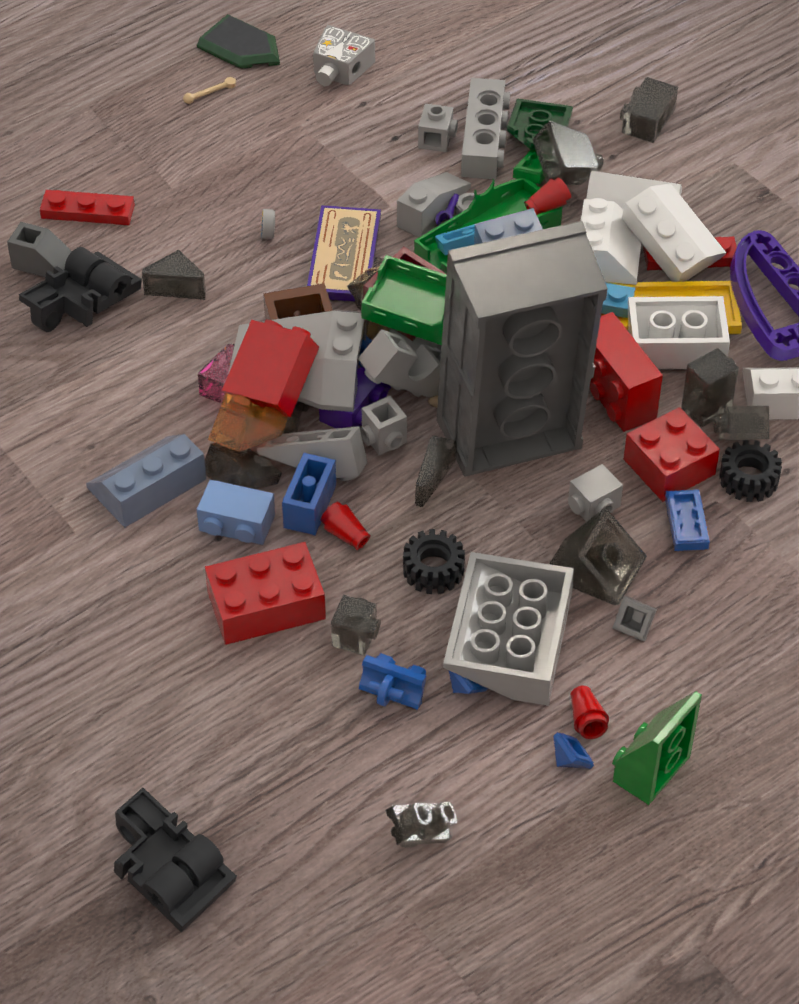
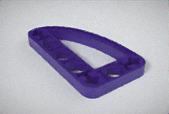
M762 230L753 231L741 239L731 261L730 279L735 300L749 329L771 358L785 361L799 357V323L776 330L773 329L751 289L746 269V258L748 255L751 257L798 317L799 290L791 288L788 284L799 287V267L774 236ZM771 263L779 264L784 269H778L774 267Z

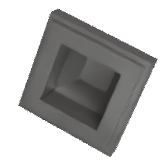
M624 596L612 628L641 641H646L657 609Z

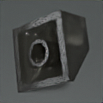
M606 508L602 509L565 538L549 564L574 568L573 589L609 604L619 605L647 555Z

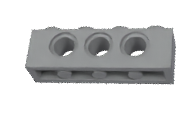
M471 78L462 149L461 177L496 179L497 167L503 168L504 150H499V148H505L506 130L501 129H507L508 111L503 110H509L510 92H505V80Z

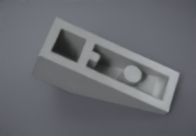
M448 172L414 183L397 200V227L417 237H421L434 227L437 213L446 210L453 194L455 193L460 196L466 193L471 188V183Z
M359 426L267 435L257 447L259 455L296 468L303 453L336 460V478H339L341 481L357 478L368 463Z

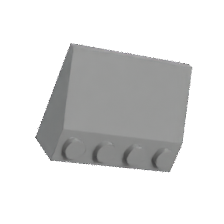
M471 552L443 668L512 700L549 706L572 597L574 568Z

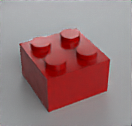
M678 407L627 433L623 460L657 497L664 502L666 491L687 490L716 475L720 448Z

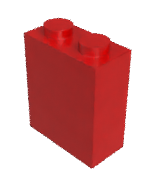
M251 320L222 391L234 403L290 418L317 355L319 346L310 337L311 333L303 328L294 326L291 330L283 328L282 325L272 320H265L264 323Z

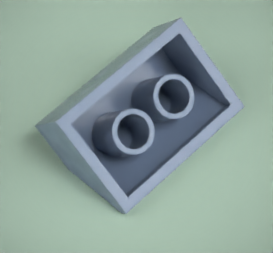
M185 434L167 436L86 483V486L125 528L206 480L204 453Z

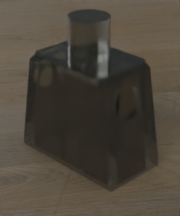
M549 121L532 139L546 182L550 179L561 178L566 185H581L590 177L591 171L598 172L603 167V156L593 152L589 137L582 132Z

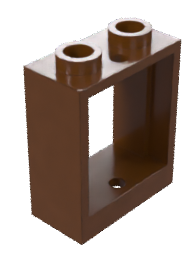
M325 283L263 293L266 320L333 311Z

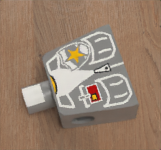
M327 24L313 53L314 73L318 83L323 86H329L332 81L345 85L352 84L375 63V39Z

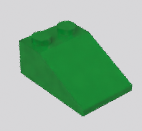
M695 691L659 712L649 724L644 722L636 731L633 738L634 741L628 748L623 746L616 753L612 765L615 766L613 782L650 805L691 756L702 694Z

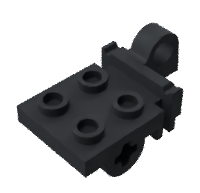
M78 247L67 257L64 270L56 266L53 273L47 271L44 281L19 294V301L30 307L31 322L44 332L54 330L59 325L64 313L88 327L93 323V312L98 314L140 290L142 279L98 251L92 253L84 247Z
M141 788L115 812L118 831L132 845L114 862L115 874L122 880L128 873L127 881L180 932L184 931L236 882L237 875L223 863V856L215 844L202 834L194 836L187 829V823L184 820L177 826L178 815L175 812L171 814L144 788Z

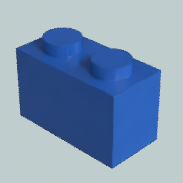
M303 453L282 501L283 528L316 536L321 524V516L327 509L336 488V460Z

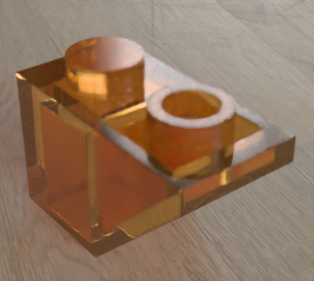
M226 393L208 440L240 452L280 437L288 417L282 415L275 408H263L251 403L244 396Z

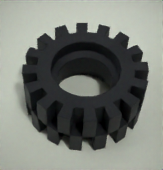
M748 439L743 440L742 446L738 441L733 443L732 448L728 446L725 454L722 456L719 473L722 488L727 487L726 493L729 495L735 492V499L741 500L742 496H746V502H752L753 497H756L758 502L763 501L764 495L769 498L772 496L773 491L776 492L782 469V460L778 458V452L776 450L770 452L771 446L767 443L761 447L758 440L754 441V445L749 444ZM753 467L762 473L750 475L742 472L739 468Z
M429 529V535H425L424 531L418 532V539L414 535L411 536L409 544H405L403 552L404 578H407V583L410 586L415 584V590L419 592L425 587L426 594H432V589H437L438 594L444 593V587H447L449 591L454 589L455 583L459 585L462 576H464L465 550H463L461 541L456 543L457 537L453 534L447 538V531L441 530L440 535L435 534V529ZM427 557H440L446 560L447 563L438 567H431L421 563V560Z

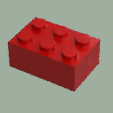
M613 312L601 316L593 362L595 370L594 376L590 381V391L596 400H600L606 408L610 420L616 422L622 431L625 432L657 418L663 375Z
M306 542L205 566L207 592L225 645L326 619L325 593Z

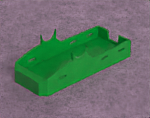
M523 178L511 180L494 187L495 180L492 179L490 187L484 193L477 194L474 189V199L466 210L414 240V253L447 274L448 255H444L437 247L436 235L527 210L524 202L529 200L540 187L534 182ZM562 207L537 215L543 229L561 226Z
M385 255L378 269L377 280L373 288L369 287L362 301L361 318L442 345L446 274Z

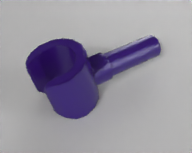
M453 194L446 210L437 213L435 218L437 226L443 220L453 218L454 209L459 199L458 194Z

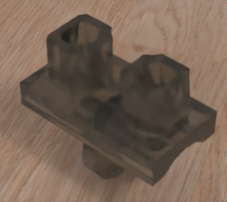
M450 802L392 805L385 810L387 817L394 824L391 829V835L395 837L396 844L404 848H412L418 844L445 843L452 839L449 828L458 821L453 805Z

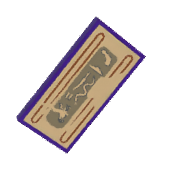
M321 205L307 286L325 283L329 300L363 301L364 284L372 278L381 209Z

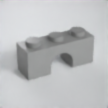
M381 329L358 358L366 369L364 371L365 375L376 384L381 382L389 384L396 390L404 389L417 397L423 395L431 398L438 395L441 350L421 344L414 352L402 336Z

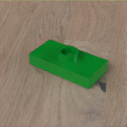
M547 145L530 150L513 168V178H523L541 184L563 159V149Z

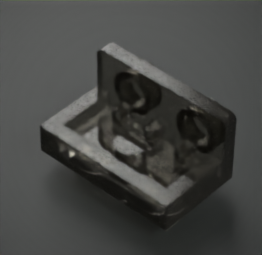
M238 438L211 443L204 460L206 476L211 480L252 489L276 485L279 483L282 472L276 469L269 459L259 456L249 448L248 443Z

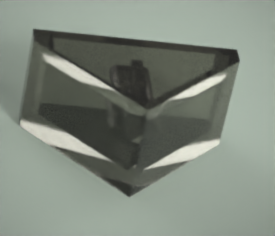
M180 250L167 255L142 270L144 295L205 300L206 298L204 273Z

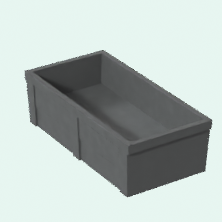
M583 221L448 250L436 421L443 431L464 477L582 448V430L590 381L594 376L595 370L593 362L601 312L608 290L587 237Z

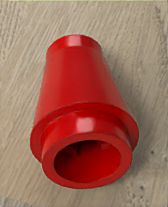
M561 178L550 179L524 204L527 210L534 208L536 215L566 205V201L571 199V193Z
M337 501L330 505L321 516L320 521L324 524V530L353 546L356 550L361 549L370 539L371 535L366 531L347 504L342 505Z
M582 685L574 688L570 693L575 731L585 739H596L602 736L608 729V714L588 686Z

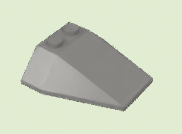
M334 310L272 320L282 325L283 328L292 330L296 326L311 333L310 337L319 346L297 401L319 409L353 412L358 388V358L360 356L362 340H366L369 321L361 318V312ZM249 324L239 325L229 371Z

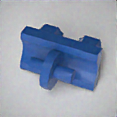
M382 653L376 658L366 655L362 663L363 672L358 689L377 695L378 705L386 707L391 700L418 710L422 704L426 681L425 668L412 665L408 669L395 665L396 662L392 657Z

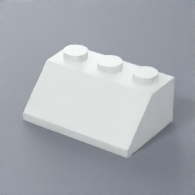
M591 171L586 199L601 198L606 201H615L624 210L626 202L651 186L671 184L680 196L683 187L681 184Z
M671 184L651 186L625 203L622 214L623 221L672 282L688 281L726 255L725 250Z
M601 198L584 199L581 221H583L587 237L604 281L608 283L637 285L641 242L623 221V209L615 201H606Z
M723 296L628 297V332L658 369H726L730 339Z
M799 367L743 368L742 373L749 420L799 419Z

